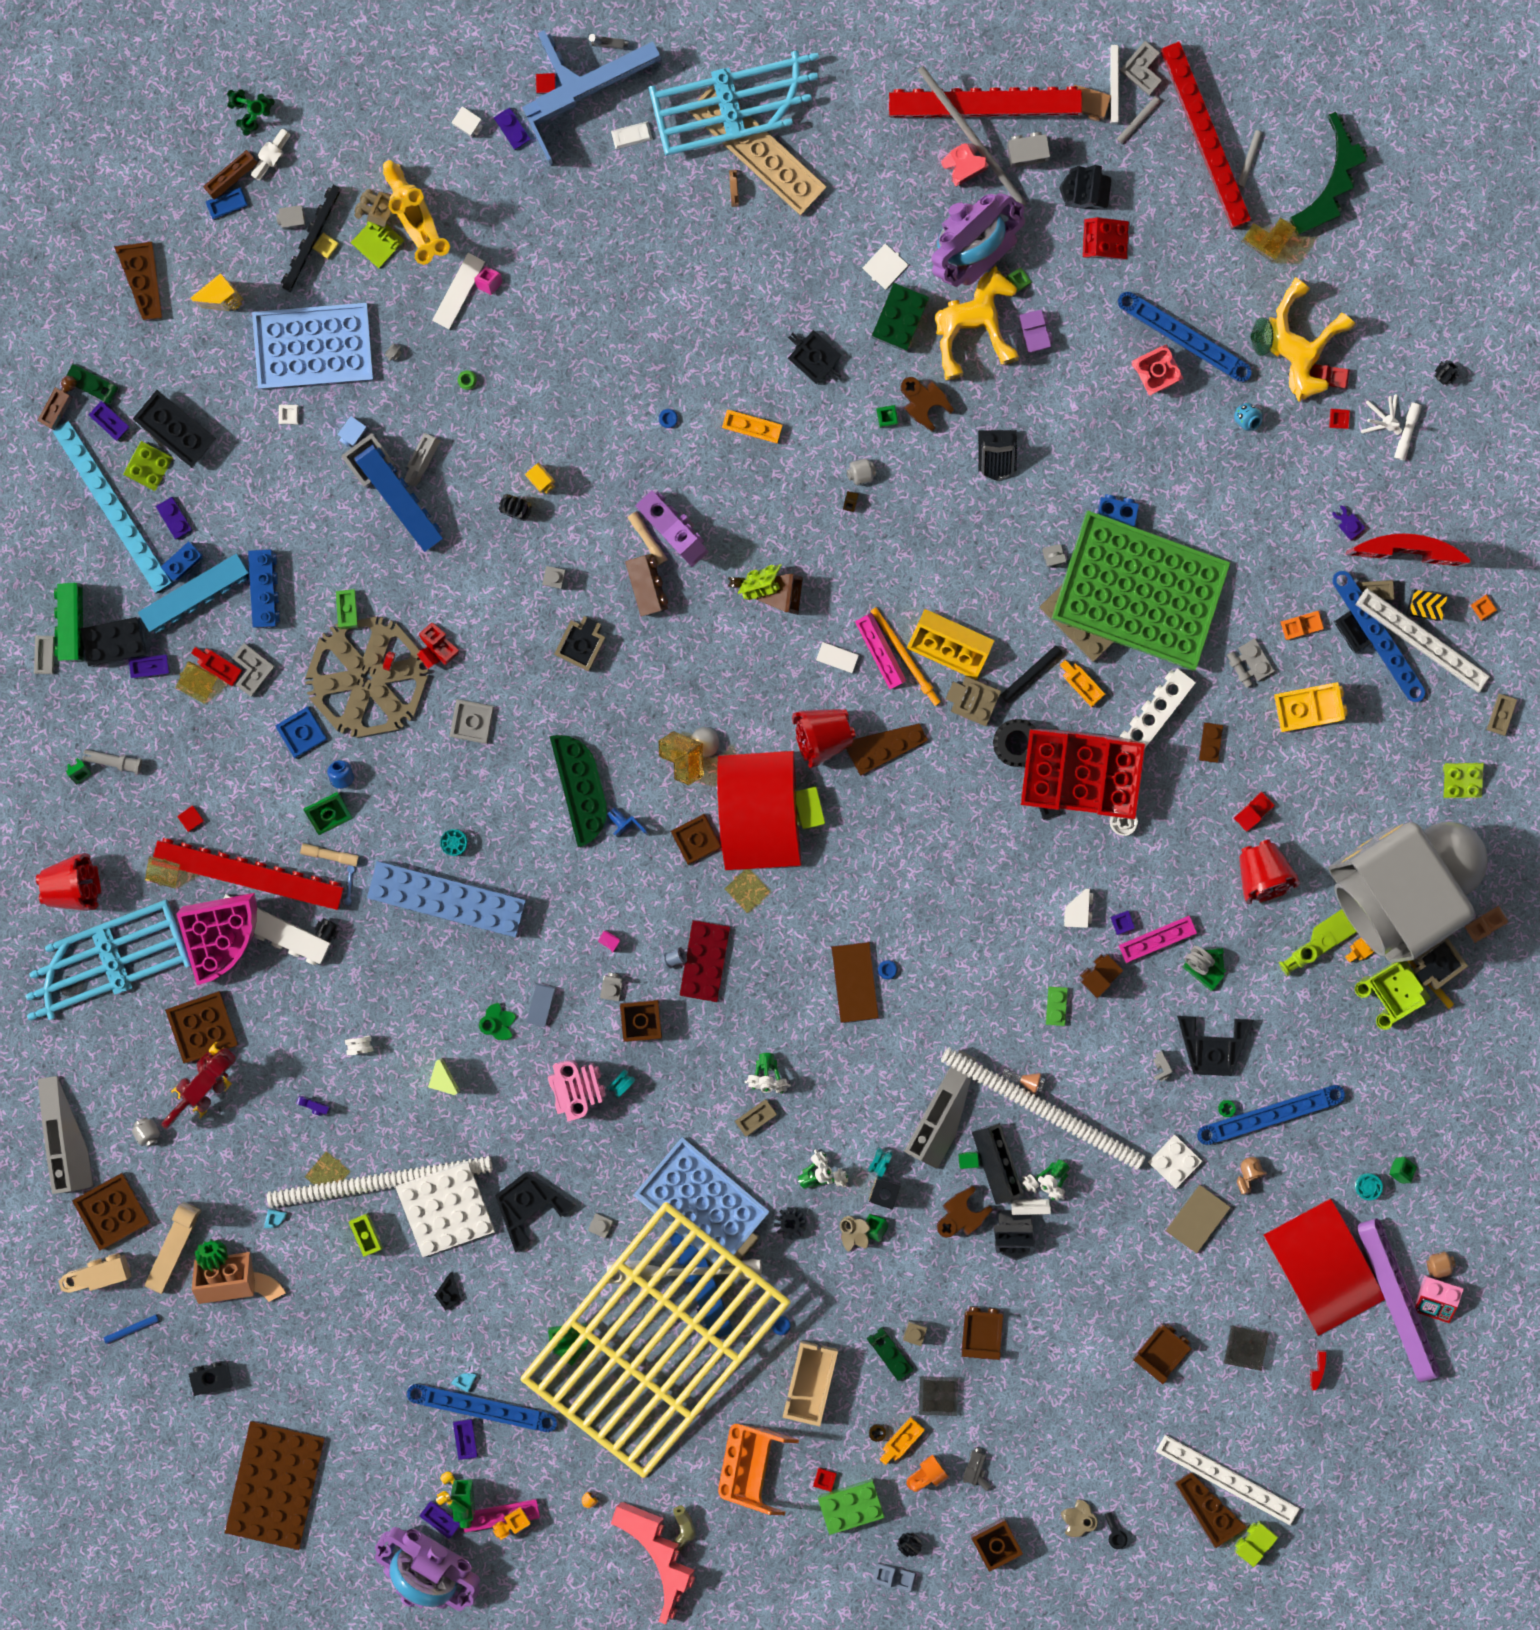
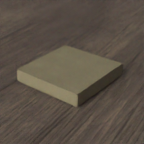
M756 1232L752 1233L734 1256L742 1260L761 1236Z

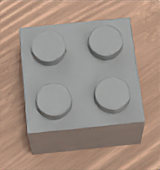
M1041 132L1031 133L1026 138L1018 135L1008 140L1007 150L1010 168L1044 163L1050 159L1046 134L1042 135Z
M372 433L341 456L365 488L370 486L372 482L354 458L371 445L376 449L380 447L386 455L383 459L387 464L391 462L394 467L397 466Z

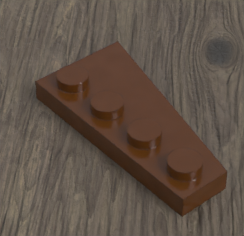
M153 242L114 246L143 321L163 318Z
M918 723L853 739L852 745L846 748L861 776L926 742L928 739Z
M1189 1472L1174 1482L1214 1548L1219 1547L1247 1528L1192 1473Z

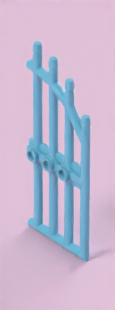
M797 50L791 52L792 58L733 73H731L730 67L712 71V78L657 91L656 85L648 87L665 156L792 125V118L784 119L783 121L780 119L790 106L812 100L811 94L797 97L795 95L799 84L818 79L817 73L800 76V64L819 59L818 53L799 56V51ZM792 66V78L735 92L733 80ZM713 85L715 87L716 97L661 109L659 98ZM790 86L787 97L784 100L744 110L739 108L737 99ZM719 104L721 112L719 116L666 128L664 117ZM778 109L767 124L744 128L743 117ZM719 123L724 124L726 134L673 147L670 145L668 137L670 135Z
M165 899L45 946L46 952L58 949L49 965L29 973L31 979L46 974L44 987L25 995L27 1001L44 996L45 1007L36 1012L29 1013L27 1018L28 1020H35L37 1017L40 1018L47 1015L48 1020L56 1018L55 1011L113 990L114 995L132 988L131 982L184 963L185 968L191 966L186 947L168 900ZM163 909L167 920L114 940L111 928ZM170 927L173 938L124 957L120 956L117 949L118 946ZM92 936L96 947L61 960L70 944ZM177 945L180 956L127 975L124 964ZM99 954L103 965L53 983L55 970ZM106 972L110 983L55 1004L52 1003L51 992Z

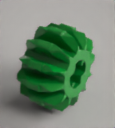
M211 1238L209 1242L204 1241L203 1245H198L195 1256L200 1267L205 1271L208 1269L213 1271L214 1268L219 1269L220 1265H226L225 1260L228 1259V1252L226 1246L219 1239L214 1241Z

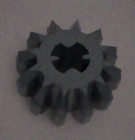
M505 494L500 500L498 509L504 515L520 521H526L528 516H530L532 505L530 502L519 497Z
M787 1207V1214L781 1209L779 1212L783 1217L775 1216V1219L781 1222L774 1223V1227L781 1226L777 1230V1234L784 1231V1239L788 1233L791 1240L794 1239L793 1233L800 1237L801 1234L798 1229L802 1231L806 1229L800 1225L805 1224L806 1220H799L803 1217V1212L796 1215L798 1208H795L793 1213H790V1207ZM787 1219L790 1221L795 1220L796 1223H794L795 1226L793 1228L785 1226Z

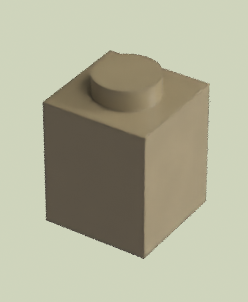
M908 1320L903 1341L922 1346L927 1326Z

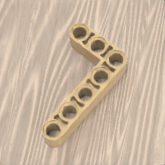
M186 1202L181 1203L177 1207L172 1218L174 1223L144 1287L163 1294L164 1287L173 1273L172 1270L181 1256L180 1253L189 1239L188 1236L196 1224V1219L199 1213H201V1209Z

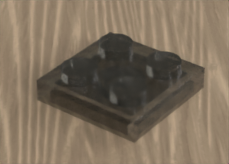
M1231 1325L1223 1363L1262 1371L1269 1333Z
M920 1376L919 1415L957 1416L958 1377Z

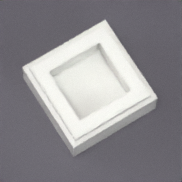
M279 405V424L298 425L299 405Z

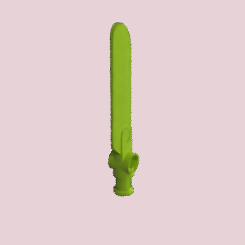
M1341 909L1313 928L1310 942L1300 946L1292 953L1291 957L1283 962H1278V964L1288 977L1292 971L1313 962L1316 958L1357 931ZM1308 948L1311 951V956L1305 959L1303 951Z

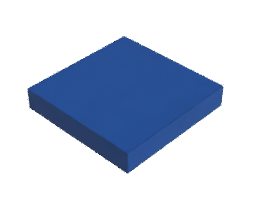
M308 706L275 725L294 759L327 740L326 735Z

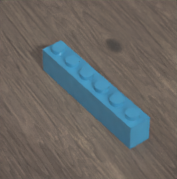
M236 553L140 610L138 614L149 632L159 633L165 629L164 625L171 621L173 624L182 619L181 615L185 612L190 614L198 609L197 605L204 602L207 604L215 599L214 595L217 593L224 594L231 590L230 586L237 582L239 585L248 580L249 571L239 554Z

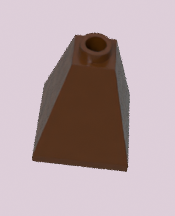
M795 574L776 576L774 582L779 584V590L776 593L755 599L781 611L799 615L803 577Z

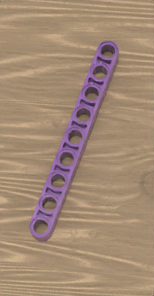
M1375 1218L1359 1223V1235L1417 1380L1425 1382L1438 1378L1440 1376L1439 1366L1381 1221Z

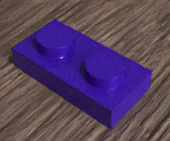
M510 107L493 117L514 150L531 140Z
M102 401L88 414L116 441L130 428Z
M173 497L155 506L175 540L192 530Z
M167 654L128 659L131 678L170 674Z
M472 1418L453 1421L458 1460L478 1457Z
M432 1500L419 1515V1517L448 1539L451 1538L460 1526V1522H455L453 1516Z

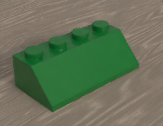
M57 584V588H54V599L57 600V607L54 608V617L58 621V626H55L54 629L55 638H58V646H55V657H58V661H84L83 640L80 628H83V584Z

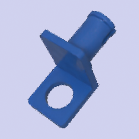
M616 807L611 810L616 817L611 812L607 814L618 827L613 833L616 837H619L633 823L644 834H649L633 816L626 819Z

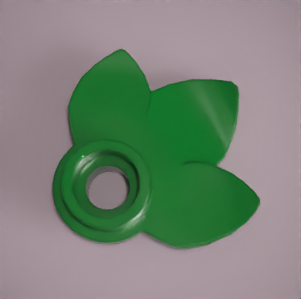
M494 1003L486 1009L485 1016L479 1021V1029L483 1034L492 1035L497 1040L510 1039L512 1033L508 1027L514 1022L516 1015L509 1011H501L500 1004ZM487 1021L492 1023V1027L490 1029H487L485 1027V1023Z

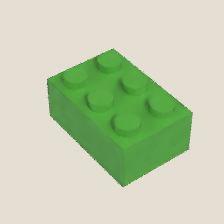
M873 1478L818 1495V1501L829 1535L884 1518Z

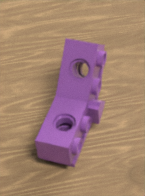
M651 490L635 505L636 508L681 557L693 567L709 552L702 544L704 540L698 533L694 534L695 530L693 527L695 525L685 514L677 518L678 512L671 505L667 507L664 504L665 498L659 491L654 493ZM662 507L664 509L663 514L655 516L653 514L654 508Z

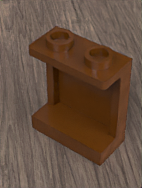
M969 1306V1309H965L961 1357L1000 1360L1004 1313L1000 1312V1309L988 1308V1311H981V1307Z
M1161 1323L1132 1358L1161 1384L1166 1382L1169 1374L1188 1351L1192 1350L1189 1346L1191 1342L1183 1335L1179 1338L1174 1334L1176 1330L1168 1323L1166 1325Z

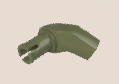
M682 1505L673 1509L680 1528V1534L673 1541L679 1544L677 1551H681L689 1541H693L696 1537L693 1521Z

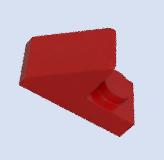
M1261 791L1234 819L1247 832L1275 805Z

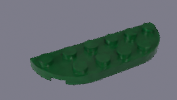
M553 735L549 737L579 848L593 841L601 832L607 817V804L597 764L591 751L582 742L573 737Z

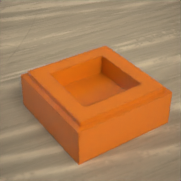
M1487 594L1470 605L1481 621L1497 611Z

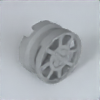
M1194 946L1191 949V953L1187 954L1184 958L1192 969L1202 975H1206L1209 971L1208 968L1215 964L1212 956L1198 946Z

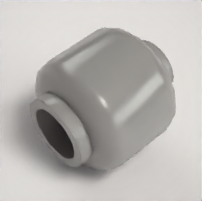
M866 458L852 461L847 470L849 481H853L857 486L871 483L876 476L874 463Z
M145 1117L134 1123L132 1133L140 1146L146 1145L151 1147L157 1143L160 1131L154 1120Z

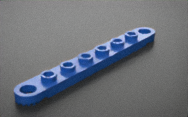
M1124 292L1119 296L1118 306L1124 312L1234 380L1245 382L1250 378L1252 374L1250 366L1135 294ZM1123 297H1131L1133 304L1130 307H1125L1122 303ZM1244 367L1247 370V375L1244 378L1237 376V368Z
M1336 572L1332 577L1333 586L1352 612V615L1408 700L1412 702L1421 701L1425 696V689L1383 624L1355 605L1362 595L1357 584L1348 572ZM1339 575L1347 577V583L1343 586L1337 584V577ZM1413 687L1420 689V695L1417 698L1410 696V690Z
M1338 1085L1327 1086L1202 1126L1197 1132V1138L1204 1145L1220 1142L1339 1104L1344 1100L1345 1092ZM1333 1089L1340 1091V1097L1337 1100L1330 1098L1329 1094ZM1204 1130L1212 1132V1138L1208 1141L1202 1139L1201 1135Z
M413 1384L407 1390V1398L410 1402L542 1432H551L557 1426L555 1415L549 1412L422 1384ZM414 1388H418L422 1392V1396L419 1399H415L411 1395V1391ZM545 1417H549L553 1421V1425L549 1428L542 1425V1420Z

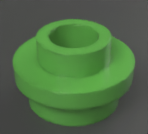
M466 370L459 374L457 381L462 389L470 390L476 385L477 378L473 372ZM465 377L471 378L469 384L464 383L463 380Z

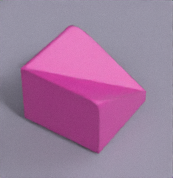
M485 267L474 278L476 287L490 295L503 282L501 273Z
M607 930L603 931L598 940L599 943L609 948L612 953L621 941Z

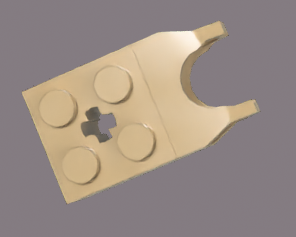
M115 1253L106 1257L105 1261H102L101 1258L95 1259L87 1263L88 1266L68 1272L58 1282L61 1291L67 1293L88 1287L92 1291L125 1281L131 1277L126 1256H120V1253ZM68 1277L73 1279L74 1286H70L67 1283Z

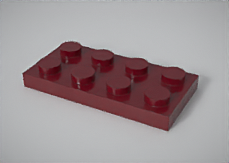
M692 920L686 954L687 962L684 966L679 996L717 1002L730 926Z

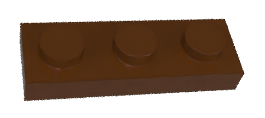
M245 150L206 183L203 188L215 200L244 174L252 170L258 162Z

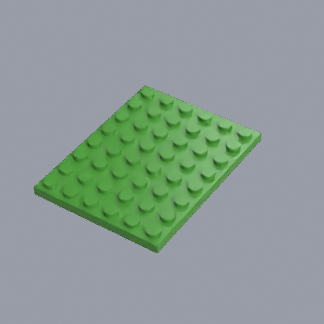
M1086 511L1051 619L1195 671L1230 562L1097 513Z

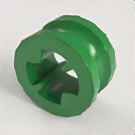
M1230 1100L1220 1102L1218 1105L1220 1115L1223 1117L1234 1115L1236 1108L1233 1102ZM1228 1103V1106L1230 1104L1232 1106L1229 1114L1223 1113L1221 1110L1224 1108L1223 1104Z

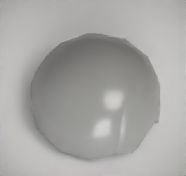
M710 727L696 729L691 736L693 752L699 757L707 758L714 755L719 749V737L716 731Z

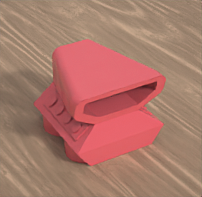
M964 143L956 147L941 161L944 169H954L951 181L955 187L988 169L989 165L986 162V157L975 156L977 149L973 143Z
M1167 344L1133 360V363H1131L1138 372L1149 396L1184 379Z

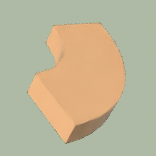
M254 1272V1292L263 1295L268 1302L286 1293L281 1284L274 1278L263 1273Z

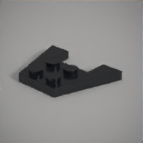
M1177 1016L1192 1073L1197 1075L1232 1076L1254 1020L1234 1018L1233 1038L1195 1036L1196 1016Z
M528 1172L523 1173L495 1195L515 1253L531 1241L519 1225L538 1210L550 1203L559 1216L562 1217L576 1206Z

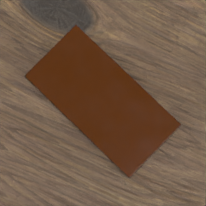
M870 943L831 946L840 1022L879 1018Z

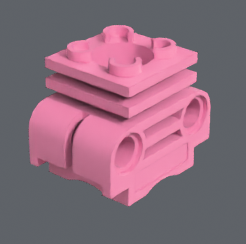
M566 1060L553 1065L555 1074L549 1075L548 1081L555 1094L557 1114L565 1112L567 1121L579 1119L585 1116L589 1110L588 1100H590L591 1105L596 1103V1098L598 1103L603 1102L606 1092L604 1085L599 1084L598 1078L601 1077L599 1067H595L594 1063L589 1064V1070L587 1065L582 1066V1072H580L578 1064L573 1060ZM571 1066L574 1070V1073L572 1075H567L564 1071V1067ZM581 1103L584 1106V1111H576L574 1104Z

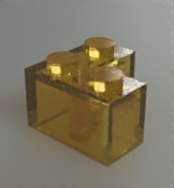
M1281 217L1270 233L1253 223L1241 242L1271 262H1274L1296 227Z
M675 731L658 740L659 757L674 763V780L691 785L704 776L703 743Z

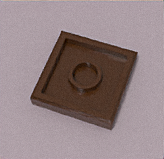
M705 814L670 831L687 865L722 848Z

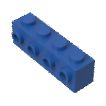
M271 549L248 551L252 627H277V623L280 622V611H276V603H279V592H275V584H278V573H274V565H277V554H273Z

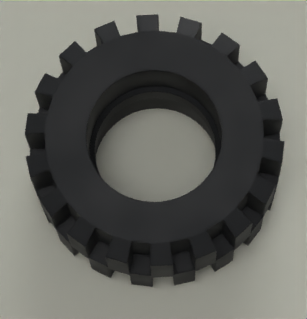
M1012 719L1000 725L993 739V749L998 759L1012 767L1025 766L1027 750L1022 754L1011 753L1006 747V739L1009 734L1018 731L1024 733L1029 740L1030 729H1036V727L1029 721L1022 719Z

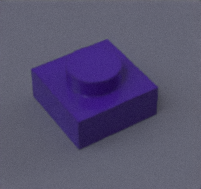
M1128 910L1110 917L1116 935L1135 929Z

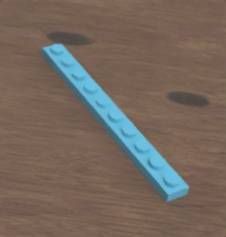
M68 421L52 431L154 592L157 593L170 585L172 582L161 569L157 558L71 423Z

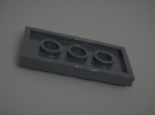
M158 390L152 394L133 417L135 422L191 468L197 464L217 439Z

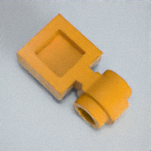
M519 1507L504 1517L507 1523L499 1521L492 1527L495 1536L502 1540L510 1535V1529L516 1534L530 1525L531 1522L523 1509Z

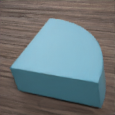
M268 1209L264 1228H273L279 1225L286 1218L287 1212Z
M463 1373L456 1377L451 1384L469 1392L477 1375L474 1373Z

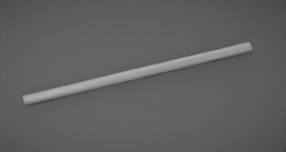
M924 65L921 66L918 72L982 157H986V162L1012 197L1025 206L1027 202Z

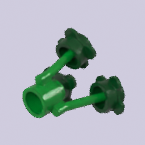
M243 89L238 91L229 90L227 92L228 108H243L244 104H247L249 114H245L242 119L236 121V126L240 127L244 136H249L251 131L258 129V124L256 123L257 115L263 113L264 116H268L271 107L275 104L274 99H269L264 94H258L257 100L251 101L246 99Z

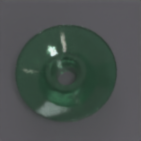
M1260 317L1255 321L1250 335L1252 347L1259 356L1267 355L1273 345V327L1271 322L1265 317Z

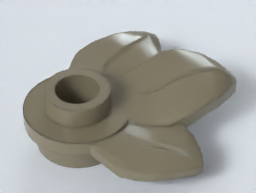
M853 1216L844 1217L840 1222V1229L845 1249L849 1252L855 1244L865 1249L868 1248L869 1238L866 1234L870 1230L868 1223L863 1219L856 1220Z
M1078 1499L1075 1508H1067L1061 1512L1063 1520L1069 1525L1065 1534L1070 1537H1080L1085 1532L1095 1530L1098 1525V1519L1091 1513L1090 1505L1083 1500ZM1086 1519L1091 1521L1090 1526L1085 1524Z

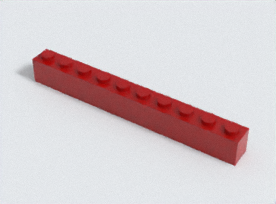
M1178 41L1163 47L1160 52L1231 230L1247 224L1251 221V218L1181 43Z
M1069 86L1066 90H1059V87H1047V90H1040L1039 87H1028V90L1010 87L1009 91H1001V88H989V91H982V88H970V91H963L962 88H952L951 91L944 92L962 117L1082 115V90H1078L1076 86ZM894 89L893 92H889L890 118L952 117L933 90L932 92H924V89H913V92H905V89Z
M163 838L162 841L157 840L151 863L335 910L340 908L345 888L341 887L340 882L330 880L329 883L322 882L323 878L312 875L311 879L303 877L304 873L293 871L292 874L286 873L285 868L274 866V869L266 868L267 864L258 861L254 865L248 863L246 858L237 857L235 860L229 858L230 854L218 852V855L211 854L210 849L200 847L199 850L192 849L193 845L181 842V846L173 844L174 840Z

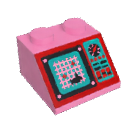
M1424 1275L1414 1305L1417 1313L1450 1323L1459 1305L1463 1288Z

